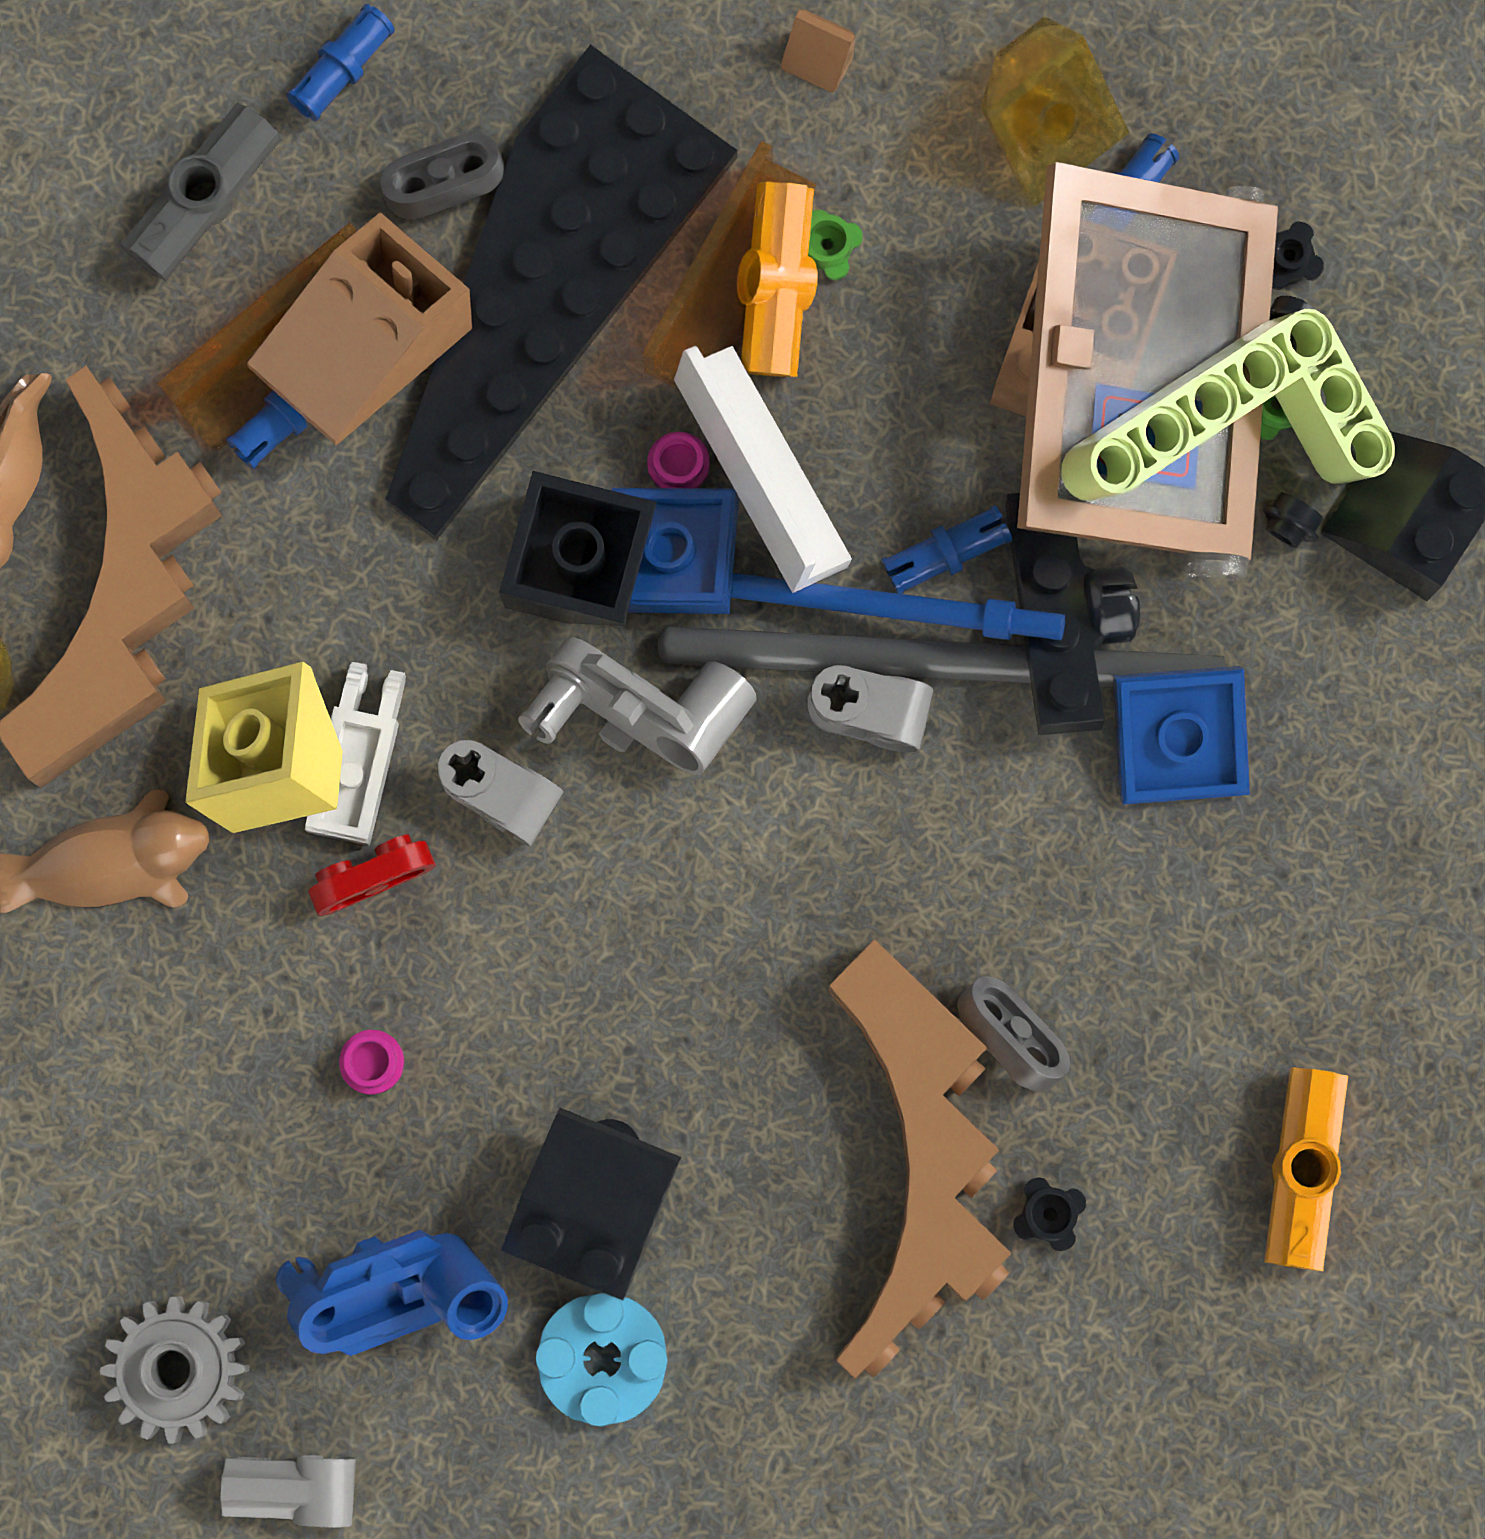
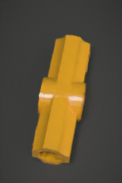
M777 182L757 183L751 249L747 250L743 255L737 274L738 297L741 303L746 305L741 362L748 374L787 378L797 377L803 312L808 310L813 302L818 279L816 263L812 257L808 256L814 189L807 187V185Z
M1296 1067L1289 1069L1279 1152L1275 1155L1272 1164L1275 1182L1264 1258L1265 1263L1323 1271L1333 1189L1337 1185L1341 1174L1338 1151L1348 1076L1317 1069ZM1300 1151L1312 1153L1318 1159L1321 1167L1319 1180L1310 1188L1300 1185L1294 1179L1291 1172L1293 1158Z

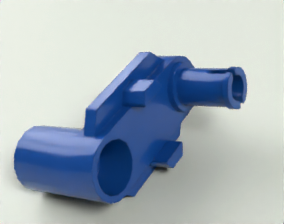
M418 1230L386 1243L374 1236L358 1242L354 1248L353 1255L328 1264L322 1276L318 1274L313 1262L304 1257L295 1258L297 1266L302 1271L301 1274L296 1272L289 1260L284 1262L276 1274V1285L290 1302L287 1309V1320L291 1329L305 1348L320 1354L339 1350L352 1356L441 1320L458 1338L466 1340L479 1339L493 1332L501 1324L508 1310V1298L501 1285L466 1241L458 1235L450 1233L431 1236L422 1230Z

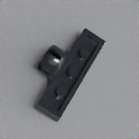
M1068 489L1058 490V499L1071 500ZM1020 493L1007 494L1005 503L1008 529L1012 537V542L1010 543L1020 609L1065 615L1062 640L1024 636L1038 735L1102 730L1105 719L1094 649L1105 644L1128 643L1135 638L1140 622V600L1138 596H1131V589H1138L1131 571L1124 567L1093 569L1085 566L1080 558L1077 537L1017 528Z

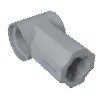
M300 1455L297 1456V1460L256 1457L226 1458L220 1492L222 1516L293 1519L294 1525L311 1527L352 1526L356 1458L336 1456V1459H323V1456Z

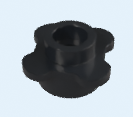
M1294 222L1288 230L1276 233L1272 289L1282 290L1287 285L1295 284L1303 278L1314 281L1322 274L1324 261L1315 254L1311 242L1314 231L1307 223ZM1291 251L1295 257L1293 260L1288 261L1283 257V253Z
M1041 1177L1031 1179L1024 1186V1194L1027 1199L1022 1214L1015 1217L1013 1221V1229L1016 1235L1023 1240H1030L1035 1237L1047 1241L1056 1251L1070 1249L1076 1241L1073 1229L1077 1223L1078 1214L1086 1209L1084 1195L1081 1191L1074 1188L1063 1191L1051 1187L1048 1181ZM1047 1208H1052L1056 1212V1217L1052 1221L1044 1218L1043 1214Z

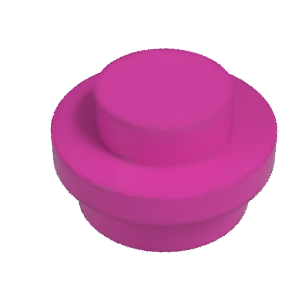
M671 432L660 437L652 445L647 458V467L650 478L658 488H699L708 476L710 458L707 448L700 439L686 432Z
M365 1030L353 1035L343 1046L339 1057L340 1072L345 1082L354 1090L367 1095L381 1094L394 1087L402 1076L405 1064L404 1054L399 1043L389 1034L379 1030Z

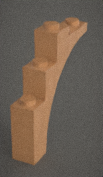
M87 366L67 378L66 382L89 422L103 467L107 506L103 563L88 612L64 656L33 694L0 721L1 741L27 779L40 788L167 702L157 688L159 684L166 680L165 676L145 649H142L137 654H134L133 650L195 609L185 595V592L194 585L173 555L163 561L160 558L222 516L212 501L222 492L201 462L189 468L180 454L176 452L156 465L166 456L145 426L133 432L121 414L129 410L131 406L112 379L108 377L98 383Z
M875 939L828 988V992L860 1028L886 1075L901 1121L907 1170L903 1225L890 1272L867 1318L835 1358L855 1379L864 1370L874 1378L899 1352L900 1348L892 1340L905 1326L911 1322L919 1330L934 1316L946 1302L937 1294L944 1285L962 1301H967L974 1293L982 1301L985 1300L1010 1273L1002 1263L1012 1254L955 1199V1196L961 1190L972 1198L997 1172V1169L989 1161L999 1149L943 1096L949 1088L960 1096L986 1069L977 1059L987 1047Z

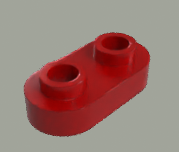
M409 834L401 835L375 847L374 851L377 857L354 867L350 860H345L318 871L315 874L318 883L308 890L317 916L333 914L431 871L436 867V863L427 842H412Z

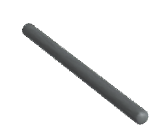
M671 626L664 628L657 640L659 658L665 664L704 666L707 662L715 661L730 668L822 672L831 666L842 665L884 676L1031 684L1025 645ZM1094 649L1099 686L1104 688H1114L1113 675L1225 667V657L1217 655Z

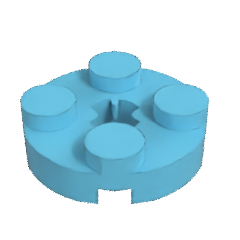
M605 1293L578 1297L561 1307L545 1326L536 1354L540 1382L551 1402L568 1417L595 1426L625 1422L644 1411L658 1395L663 1385L668 1363L664 1334L652 1314L645 1307L630 1298L625 1297L622 1301ZM595 1341L601 1347L607 1346L610 1342L617 1345L621 1352V1357H615L614 1361L621 1362V1365L616 1374L610 1377L606 1372L600 1371L593 1376L587 1371L584 1361L591 1360V1357L585 1356L584 1353L589 1344Z

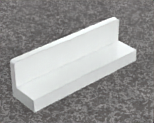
M697 346L684 350L674 381L792 593L848 568L852 560L850 554L733 346L703 358Z

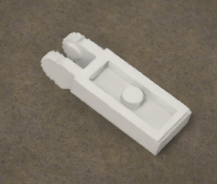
M357 662L350 664L339 707L334 706L331 717L332 725L343 751L337 809L307 816L305 825L307 833L370 846L399 726L396 718L405 686V673L390 670L383 684L382 700L378 715L358 711L362 694L365 692L368 682L367 665Z

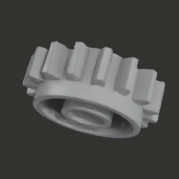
M170 1297L166 1313L162 1312L155 1301H148L143 1304L145 1320L140 1322L132 1316H124L120 1323L128 1334L126 1339H108L105 1347L118 1356L116 1364L100 1367L101 1375L116 1377L117 1387L107 1392L104 1398L106 1402L123 1400L127 1407L122 1411L118 1421L125 1425L138 1418L142 1419L143 1424L140 1437L146 1440L153 1438L160 1427H165V1437L168 1444L181 1441L184 1426L188 1427L195 1439L206 1436L207 1424L205 1419L210 1417L220 1424L225 1423L230 1416L222 1404L226 1399H243L245 1393L233 1384L235 1375L249 1372V1364L236 1362L234 1352L245 1344L244 1338H227L224 1331L231 1321L227 1315H221L212 1321L207 1319L209 1303L206 1301H197L190 1312H185L183 1297ZM173 1350L182 1353L190 1364L189 1378L180 1388L169 1386L161 1376L162 1360Z

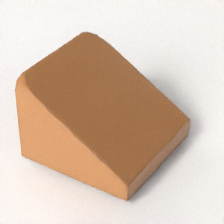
M799 9L783 55L781 69L834 93L854 57V32L805 9Z

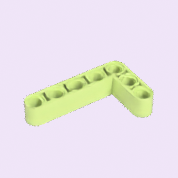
M1303 309L1261 324L1072 447L1066 453L1061 464V476L1068 491L1080 500L1093 501L1127 492L1274 395L1314 468L1324 480L1331 484L1350 483L1385 473L1394 459L1395 445L1391 433L1332 324L1322 313L1312 309ZM1290 333L1295 338L1297 344V352L1292 348L1290 342ZM1243 363L1248 367L1250 384L1244 377ZM1321 389L1326 396V407L1320 397ZM1195 394L1200 397L1203 404L1202 416L1195 406ZM1147 424L1153 429L1155 435L1154 448L1149 444L1146 437ZM1351 444L1356 452V462L1351 454ZM1098 455L1104 460L1107 467V478L1105 481L1097 470Z

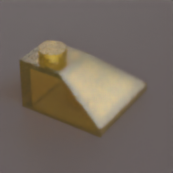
M1044 16L997 52L980 108L1027 200L1033 206H1037L1044 200L1048 165L1058 162L1085 168L1130 132L1082 34Z

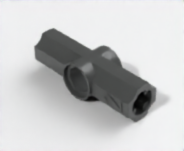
M237 102L194 155L182 158L173 166L169 174L168 187L121 243L123 250L152 275L166 282L208 229L213 225L221 223L228 217L233 207L234 197L281 141L279 132L249 106H244ZM205 182L216 185L212 195L202 201H191L188 199L189 192L197 184Z

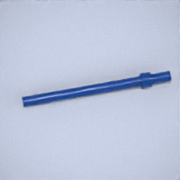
M733 573L731 598L983 630V636L989 638L1010 640L1012 634L1062 640L1065 627V615L1016 609L1015 602L988 599L985 605L819 583L811 584L792 593L785 579Z

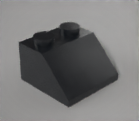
M1389 431L1395 445V455L1391 466L1381 475L1355 481L1321 534L1417 596L1428 601L1444 585L1485 521V467L1456 448Z
M532 471L499 590L504 607L568 624L624 626L657 502Z
M559 1108L521 1194L501 1251L623 1301L641 1264L681 1156Z

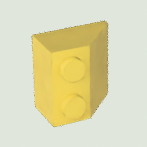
M299 662L199 688L185 803L231 833L337 809L343 751L309 665Z

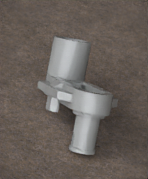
M569 637L565 639L546 664L549 682L529 708L520 715L518 720L522 728L530 735L539 726L542 730L536 739L540 742L551 744L556 738L557 732L577 706L584 704L608 721L599 732V735L605 743L617 751L625 752L635 739L682 771L693 775H701L756 702V693L747 680L735 670L713 661L707 662L678 701L675 702L636 673H632L594 646L583 640Z

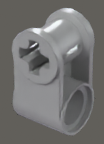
M834 665L824 669L816 676L807 698V711L811 721L818 728L826 732L867 741L874 746L892 751L918 753L921 749L934 690L929 685L913 679L899 676H884L848 666ZM833 687L845 689L844 699L849 703H845L841 712L831 710L830 698L826 697L830 695Z
M459 740L449 745L441 754L438 762V776L445 792L453 800L481 815L486 822L503 833L505 830H508L515 834L513 838L527 846H532L564 792L556 784L519 763H513L482 743L473 740ZM472 758L478 759V769L483 779L479 783L469 779L463 787L456 785L458 777L452 766L456 762L467 765Z

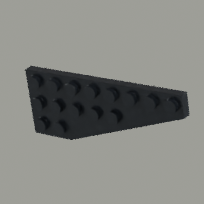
M591 44L514 141L503 177L497 188L463 283L470 290L472 329L435 360L386 496L388 505L435 540L440 538L738 158L737 149Z

